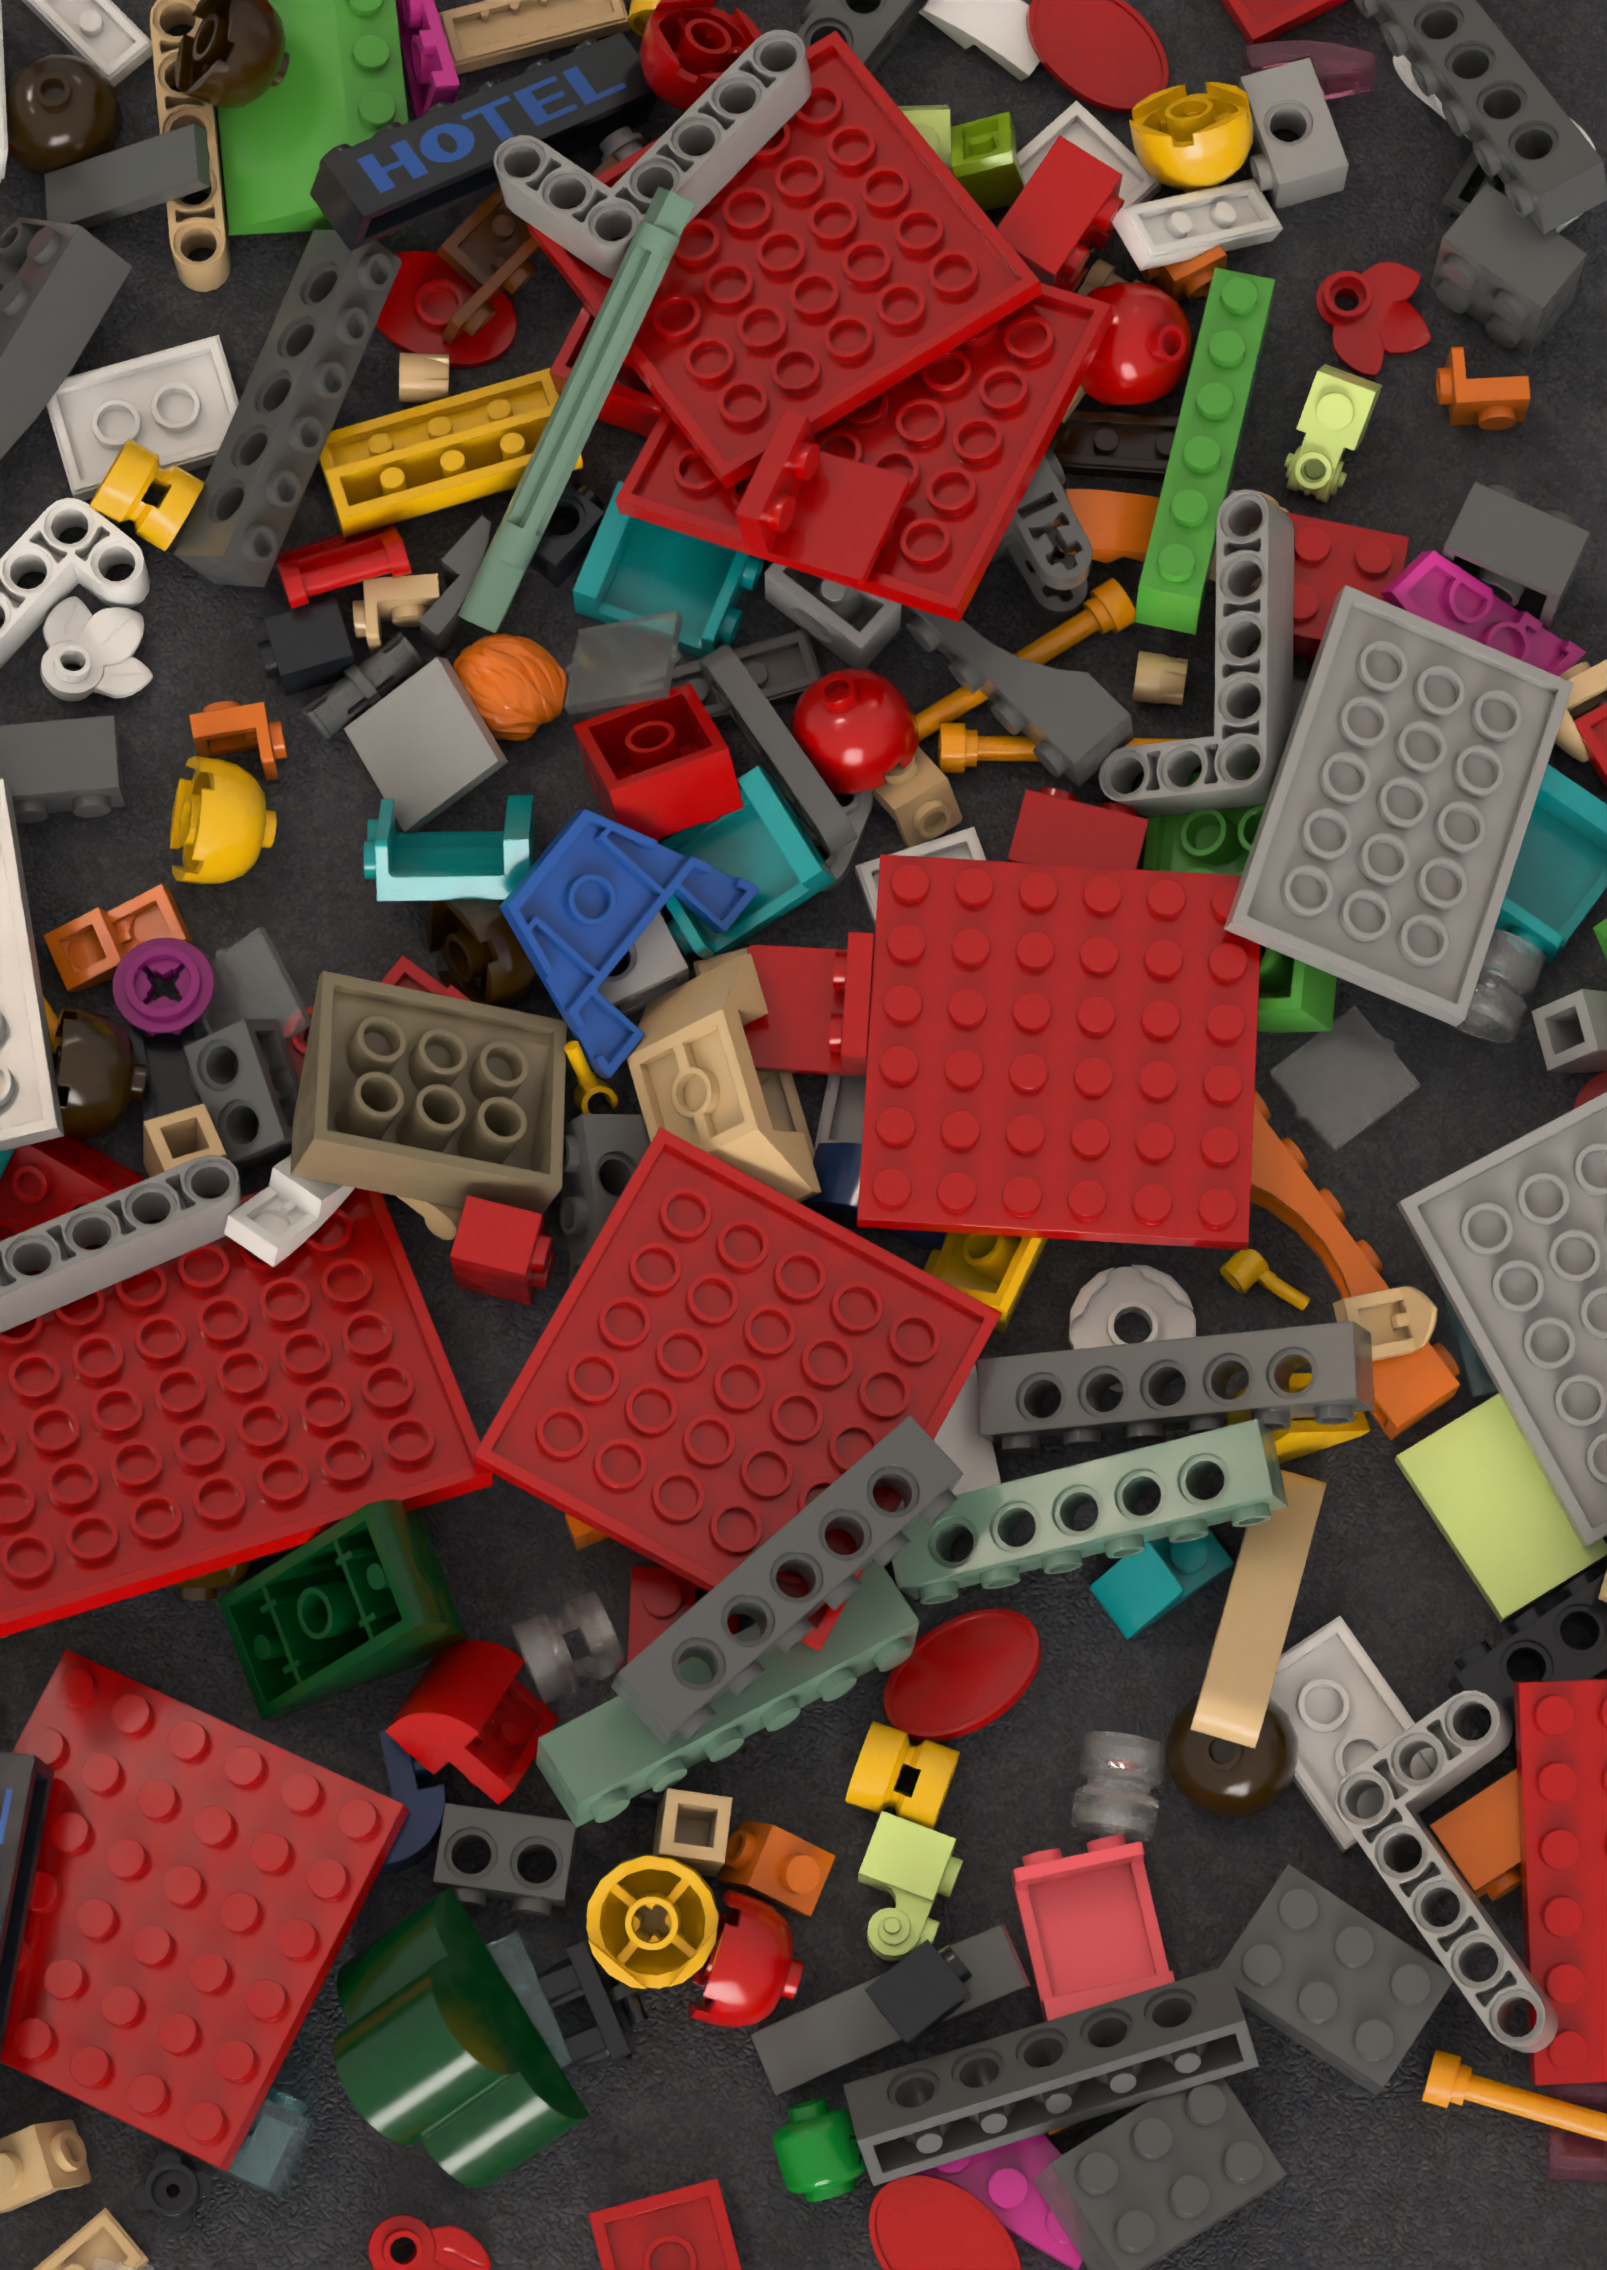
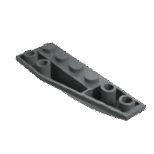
M18 217L16 222L7 227L0 236V460L37 419L71 372L133 267L80 225Z

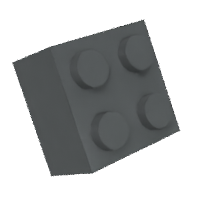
M1486 183L1442 237L1430 287L1435 290L1436 296L1447 308L1459 314L1466 312L1482 323L1488 335L1499 345L1508 349L1515 347L1529 357L1572 303L1587 253L1555 230L1543 234L1529 215L1521 218L1511 206L1508 198Z
M1474 482L1444 545L1442 556L1493 589L1495 596L1519 612L1526 611L1543 623L1542 627L1549 631L1575 577L1590 532L1580 528L1578 521L1566 513L1557 510H1547L1544 512L1523 503L1522 498L1509 488L1501 485H1489L1487 487Z

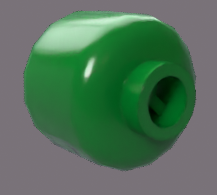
M825 2098L804 2101L787 2108L790 2120L780 2124L771 2136L785 2187L793 2193L804 2194L806 2202H817L834 2198L856 2189L855 2178L865 2171L866 2165L856 2139L850 2111L844 2108L828 2109Z

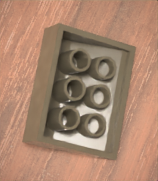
M322 971L318 979L293 1118L290 1175L461 1209L464 1208L466 1197L469 1195L543 1214L562 1189L566 1022L559 1019Z

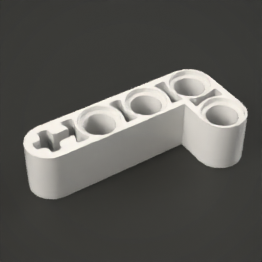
M65 498L54 502L0 559V618L5 620L0 628V669L46 620L53 608L64 600L78 584L82 585L111 608L122 607L129 609L136 607L144 601L149 593L151 581L141 548L99 512L89 507V504L74 498ZM82 527L88 530L85 537L79 542L67 544L58 540L61 533L68 528ZM127 564L134 567L132 574L125 580L117 582L104 578L107 571L115 565ZM34 571L46 575L43 583L35 588L23 589L17 586L19 579L26 573Z

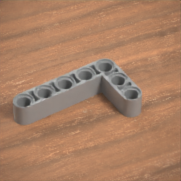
M772 30L758 37L612 188L596 179L540 139L529 135H518L507 139L500 144L493 160L506 206L514 214L608 278L614 279L658 186L696 203L686 223L687 225L806 103L812 93L813 84L803 40L797 34L788 30ZM705 153L703 155L694 156L696 154ZM571 206H577V207H575V208L566 209V208L571 207ZM624 237L623 239L617 241H611L615 238Z
M1247 489L1233 492L1223 501L1217 515L1214 736L1122 747L1109 754L1100 767L1099 783L1104 794L1115 802L1134 809L1140 816H1166L1212 809L1261 805L1267 802L1293 725L1294 527L1291 518L1285 511L1258 492ZM1262 516L1258 529L1249 535V529L1253 522ZM1262 576L1258 589L1248 596L1249 588L1253 581ZM1261 637L1257 651L1247 657L1248 649L1252 642ZM1261 697L1260 706L1257 711L1247 718L1248 708L1251 703ZM1260 758L1258 770L1252 777L1246 779L1249 766L1256 759ZM1202 765L1199 778L1189 786V778L1193 770ZM1144 772L1141 785L1134 792H1131L1134 780L1139 774Z
M206 1155L197 1157L0 1241V1333L225 1237L224 1230L228 1214L242 1205L237 1168L230 1160L221 1156ZM212 1194L221 1195L220 1197L214 1199L203 1198L205 1196ZM150 1220H162L156 1224H144ZM92 1245H103V1247L95 1250L85 1249ZM34 1270L44 1271L41 1274L33 1276L24 1275L27 1272Z
M1463 1691L1451 1697L1346 1774L1338 1783L1335 1791V1807L1345 1825L1489 2032L1500 2043L1522 2053H1536L1546 2048L1554 2040L1558 2030L1557 2013L1552 2003L1419 1815L1429 1805L1501 1754L1509 1745L1513 1735L1512 1720L1508 1712L1487 1694L1479 1691ZM1478 1709L1489 1710L1491 1726L1486 1735L1478 1740H1466L1463 1733V1725L1466 1718ZM1434 1748L1438 1755V1764L1435 1771L1427 1778L1414 1780L1410 1773L1412 1758L1420 1750ZM1371 1787H1381L1384 1793L1382 1809L1376 1816L1369 1819H1361L1357 1811V1802L1360 1795ZM1409 1840H1418L1422 1848V1857L1419 1864L1409 1872L1399 1873L1394 1862L1397 1849ZM1456 1894L1460 1902L1458 1917L1450 1925L1437 1927L1432 1919L1434 1903L1441 1896ZM1484 1948H1493L1498 1956V1967L1495 1974L1483 1982H1475L1470 1974L1472 1957ZM1531 2002L1537 2012L1535 2027L1527 2035L1514 2037L1508 2028L1509 2014L1515 2006Z

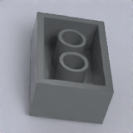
M1289 1864L1220 1966L1228 1965L1239 2002L1242 2006L1375 2096L1385 2087L1454 1981L1446 1969Z
M1223 2077L1147 2101L1052 2161L1032 2181L1089 2270H1145L1266 2192L1287 2174Z

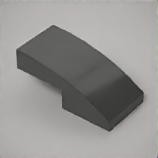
M482 515L441 559L444 582L449 585V588L419 619L422 642L439 656L446 652L468 622L457 616L493 539L492 524Z

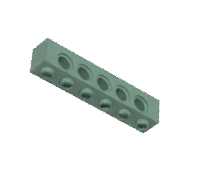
M1254 1419L955 1495L958 1498L955 1504L929 1526L920 1518L904 1533L911 1542L892 1560L897 1588L914 1599L920 1598L921 1604L929 1605L956 1599L959 1596V1588L979 1583L982 1584L983 1589H998L1017 1584L1021 1581L1019 1573L1044 1568V1572L1047 1574L1072 1571L1083 1565L1082 1558L1106 1552L1108 1558L1133 1556L1145 1550L1144 1542L1164 1537H1169V1541L1172 1543L1197 1540L1208 1535V1526L1232 1521V1526L1247 1527L1264 1523L1271 1519L1270 1511L1288 1507L1273 1432L1261 1421ZM1222 1470L1224 1485L1221 1491L1211 1499L1201 1500L1198 1494L1201 1479L1211 1471ZM1159 1486L1161 1500L1158 1507L1150 1514L1139 1516L1136 1511V1500L1139 1494L1148 1487ZM1095 1501L1098 1506V1516L1095 1523L1084 1531H1076L1074 1527L1076 1511L1083 1504ZM904 1508L898 1509L895 1512L902 1511ZM1034 1517L1036 1530L1033 1538L1023 1546L1014 1547L1012 1542L1014 1527L1022 1519ZM971 1532L974 1540L971 1553L964 1560L953 1562L950 1551L954 1540L964 1533Z

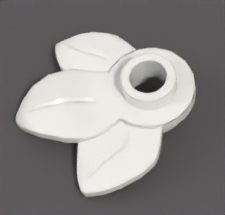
M72 596L62 600L47 616L43 627V636L48 650L42 657L40 674L45 686L54 696L64 701H79L85 699L93 692L115 699L125 698L142 690L153 679V674L148 667L140 660L132 657L143 638V616L137 611L122 607L102 609L92 615L87 606L78 597ZM73 664L80 666L82 669L70 671L65 669L63 665Z

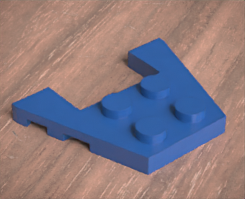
M581 809L577 810L499 908L574 1038L579 1042L592 1069L602 1079L610 1078L645 1034L598 992V987L670 897L674 894L718 934L726 933L760 889L752 882L740 877L734 878L712 868V865L693 856L687 857L658 844L655 839L592 811Z

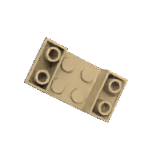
M743 953L649 1001L638 1026L645 1035L626 1059L650 1142H652L658 1129L661 1127L800 1203L821 1193V1188L804 1132L773 1130L743 1029L744 1025L768 1014V1009L752 955Z

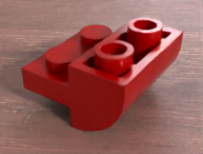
M469 1640L449 1646L431 1660L385 1730V1733L433 1775L450 1762L473 1785L479 1787L499 1805L515 1790L535 1758L538 1738L549 1733L559 1717L515 1679L525 1663L522 1657L495 1643Z

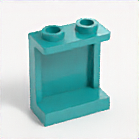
M618 481L573 588L575 612L700 658L716 650L721 644L731 646L743 616V611L736 609L744 588L750 591H754L765 560L619 513L615 499L624 483Z
M1547 764L1495 928L1507 935V943L1518 954L1532 961L1540 958L1551 966L1607 891V804Z
M756 766L737 779L742 787L739 791L744 808L723 815L714 822L698 824L676 832L660 843V845L687 857L693 856L712 865V868L734 878L740 877L752 882L760 889L726 933L718 934L673 894L666 902V906L674 918L667 923V927L678 946L686 955L694 951L698 956L706 960L713 956L728 953L837 881L774 777L759 766Z
M533 795L508 796L504 831L399 832L395 825L394 799H381L378 819H368L367 841H364L363 854L365 879H376L377 901L505 900L534 864Z

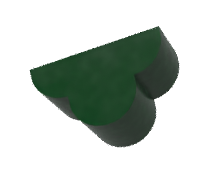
M395 1499L366 1504L218 1599L262 1721L305 1709L335 1697L358 1684L385 1678L428 1662L442 1650L458 1642L465 1641L468 1637L422 1514L419 1512L406 1513L402 1502Z
M451 1889L439 1893L340 1967L337 1974V1991L341 2006L350 2025L337 2035L333 2046V2056L338 2077L346 2094L363 2118L379 2133L399 2144L412 2145L422 2142L437 2164L460 2183L472 2188H485L493 2185L590 2116Z

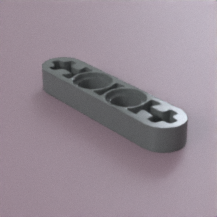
M724 644L699 659L700 668L710 687L764 766L774 777L780 789L821 848L828 855H831L857 838L856 832L845 811L728 644Z

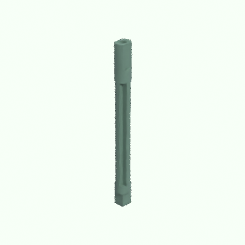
M658 186L643 220L640 221L457 616L495 634L498 633L666 269L681 240L680 236L696 203Z

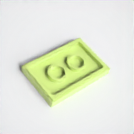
M1499 1393L1401 1452L1394 1460L1500 1623L1607 1558V1544L1603 1538L1583 1548Z

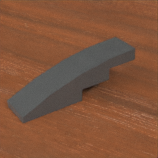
M1005 1924L950 1945L951 1949L973 1975L964 1983L972 1998L929 2033L1031 1986ZM882 1975L750 2034L775 2096L785 2095L832 2072L854 2066L904 2042L865 1992V1989Z

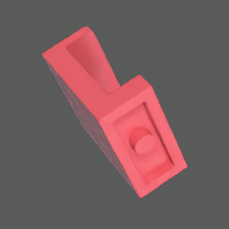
M1123 1834L1107 1836L1086 1843L1088 1853L1062 1858L1061 1849L1059 1848L1043 1850L1023 1856L1024 1867L1013 1869L1011 1881L1043 2022L1175 1982L1173 1971H1169L1144 1865L1145 1852L1142 1841L1127 1844Z

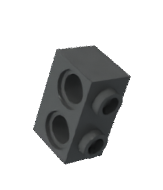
M243 1019L184 1047L190 1065V1082L196 1093L200 1096L202 1104L204 1103L226 1152V1159L230 1160L234 1166H254L292 1150L293 1118L300 1081L278 1019ZM235 1055L238 1058L239 1064L237 1075L233 1067ZM255 1115H257L259 1121L257 1135L253 1125Z
M445 1803L433 1883L437 1891L451 1889L461 1906L483 1908L486 1904V1898L513 1901L511 1909L513 1912L530 1916L550 1917L552 1907L567 1909L579 1833L578 1827L576 1828L572 1821ZM471 1842L484 1844L491 1851V1859L488 1866L476 1874L463 1873L454 1864L457 1851L463 1845ZM533 1852H546L557 1862L553 1876L549 1880L537 1884L523 1879L519 1874L523 1859Z

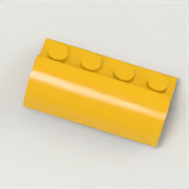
M550 368L330 431L319 457V462L343 537L345 538L517 488L559 398V393L556 392L549 373ZM581 454L573 471L583 469Z

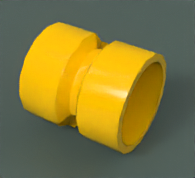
M128 438L98 487L89 507L117 524L131 520L134 522L136 535L166 551L195 504L205 482L176 465L167 469L161 468L159 455ZM149 487L162 496L156 507L141 501Z
M873 1721L856 1763L845 1802L877 1814L890 1807L895 1809L897 1817L934 1830L960 1752L925 1740L917 1747L910 1745L908 1733ZM905 1764L921 1770L913 1793L897 1789Z

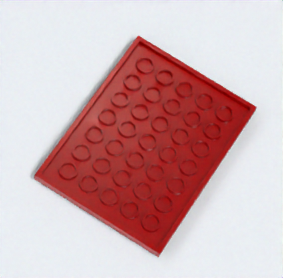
M354 1188L325 1223L275 1267H272L228 1236H225L0 1333V1638L305 1544L368 1503L393 1499L400 1500L405 1512H409L493 1486L492 1470L472 1462L473 1456L481 1442L382 1193ZM259 1192L242 1196V1204L250 1200ZM92 1245L85 1249L95 1250L103 1247V1245ZM34 1270L27 1272L24 1275L33 1276L41 1274L44 1271Z

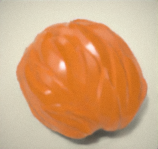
M504 633L485 636L464 648L453 664L455 673L495 739L525 740L531 737L542 723L552 722L562 711L567 688L566 674L545 648L529 638Z

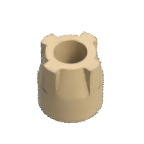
M400 353L399 402L430 403L449 397V354Z
M1139 651L1132 701L1182 705L1188 659Z

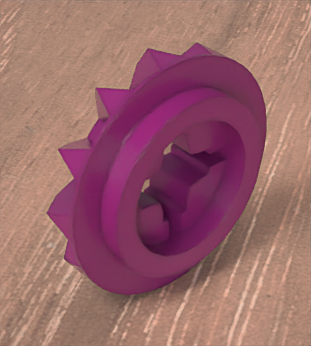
M155 938L137 945L122 958L113 978V997L118 1010L129 1026L134 1025L152 1037L156 1033L169 1032L179 1036L183 1028L193 1022H202L203 1014L210 1001H214V974L207 958L192 944L176 938ZM149 973L155 979L159 978L164 982L179 976L174 985L181 1001L178 1003L175 999L170 1000L166 996H161L156 1001L152 1000L150 1002L155 992L147 974Z

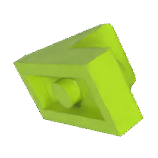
M1010 111L951 127V164L953 174L983 212L1013 204L1026 186L1017 156L1016 133Z

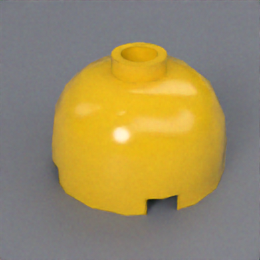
M1205 82L1207 93L1187 95L1185 84L1153 93L1135 104L1131 110L1133 121L1129 120L1133 146L1139 164L1150 177L1163 185L1190 193L1218 187L1219 183L1231 177L1241 168L1248 157L1253 143V123L1248 95L1235 85Z
M193 756L185 764L195 769L193 779L180 778L172 811L170 849L178 850L183 846V866L171 865L172 874L180 882L221 884L241 877L249 871L256 863L261 847H272L276 834L275 811L266 810L265 794L253 775L237 764L220 759Z
M646 1854L621 1862L600 1880L588 1902L586 1929L593 1956L610 1976L632 1988L660 1989L685 1982L704 1966L716 1943L720 1914L712 1889L696 1869L673 1857Z

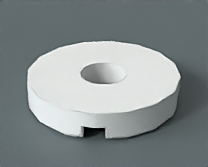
M1131 1265V1267H1120L1117 1269L1113 1267L1099 1272L1081 1288L1069 1315L1068 1340L1072 1350L1128 1344L1119 1339L1114 1330L1115 1321L1126 1313H1137L1148 1321L1151 1334L1143 1342L1196 1337V1318L1188 1294L1170 1275L1147 1265ZM1121 1383L1109 1387V1389L1116 1392H1123Z

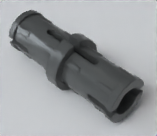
M399 632L369 659L367 658L358 666L352 664L344 669L343 674L345 676L301 710L315 730L325 741H328L331 736L342 729L350 720L361 714L368 707L374 706L392 687L422 667L424 661L411 643Z

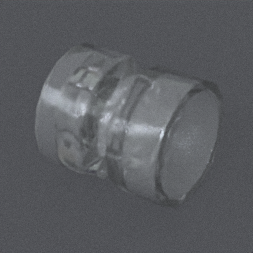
M1494 929L1465 1021L1457 1027L1451 1026L1479 1039L1496 1043L1514 1042L1527 1009V1004L1521 996L1533 993L1546 959L1544 953L1534 944L1517 935Z
M595 1590L563 1603L560 1616L553 1618L542 1612L511 1626L514 1638L543 1704L576 1691L579 1678L586 1676L592 1681L597 1682L618 1673L627 1665L616 1633ZM578 1629L588 1654L572 1660L562 1635Z
M1107 1731L1086 1732L1079 1771L1088 1778V1783L1075 1791L1070 1826L1086 1833L1104 1837L1123 1834L1126 1840H1153L1159 1801L1150 1794V1791L1163 1783L1168 1746L1161 1742L1136 1735Z

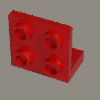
M784 410L735 512L746 552L752 556L854 585H864L910 489V482L905 474L820 451L819 444L815 443L808 416Z
M848 932L847 949L750 945L747 954L752 955L768 1009V1014L743 1026L756 1071L866 1077L874 933Z
M58 1137L17 1147L0 1180V1241L146 1180V1178L78 1138Z

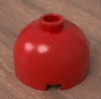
M661 0L658 3L654 13L648 18L645 25L639 58L646 83L659 98L672 107L686 112L737 58L762 35L751 19L736 7L731 16L725 11L714 7L716 0Z
M1115 282L1109 286H1099L1091 290L1087 297L1110 303L1114 318L1080 384L1087 395L1104 405L1139 406L1151 403L1167 395L1186 374L1192 356V332L1188 317L1178 302L1156 286L1144 283Z
M843 669L831 672L814 681L800 695L790 721L792 736L832 793L855 794L880 787L887 783L884 774L894 769L899 762L902 769H905L912 761L919 744L918 724L906 698L894 682L869 669Z
M727 1890L721 1899L730 1907L728 1915L719 1913L716 1943L704 1966L694 1974L692 1984L705 1987L702 2004L689 2000L688 2015L689 2018L712 2025L738 2028L754 2025L771 2015L781 1997L793 1999L801 1979L803 1961L793 1958L794 1937L787 1920L773 1906L754 1897Z

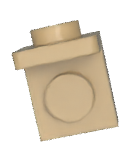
M438 573L408 575L397 578L379 577L363 581L364 600H353L355 637H367L370 656L383 648L381 621H392L394 625L399 627L419 626V619L442 595Z

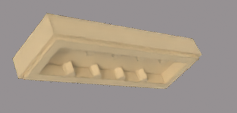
M485 0L438 13L457 75L582 43L591 38L598 39L630 30L623 0Z

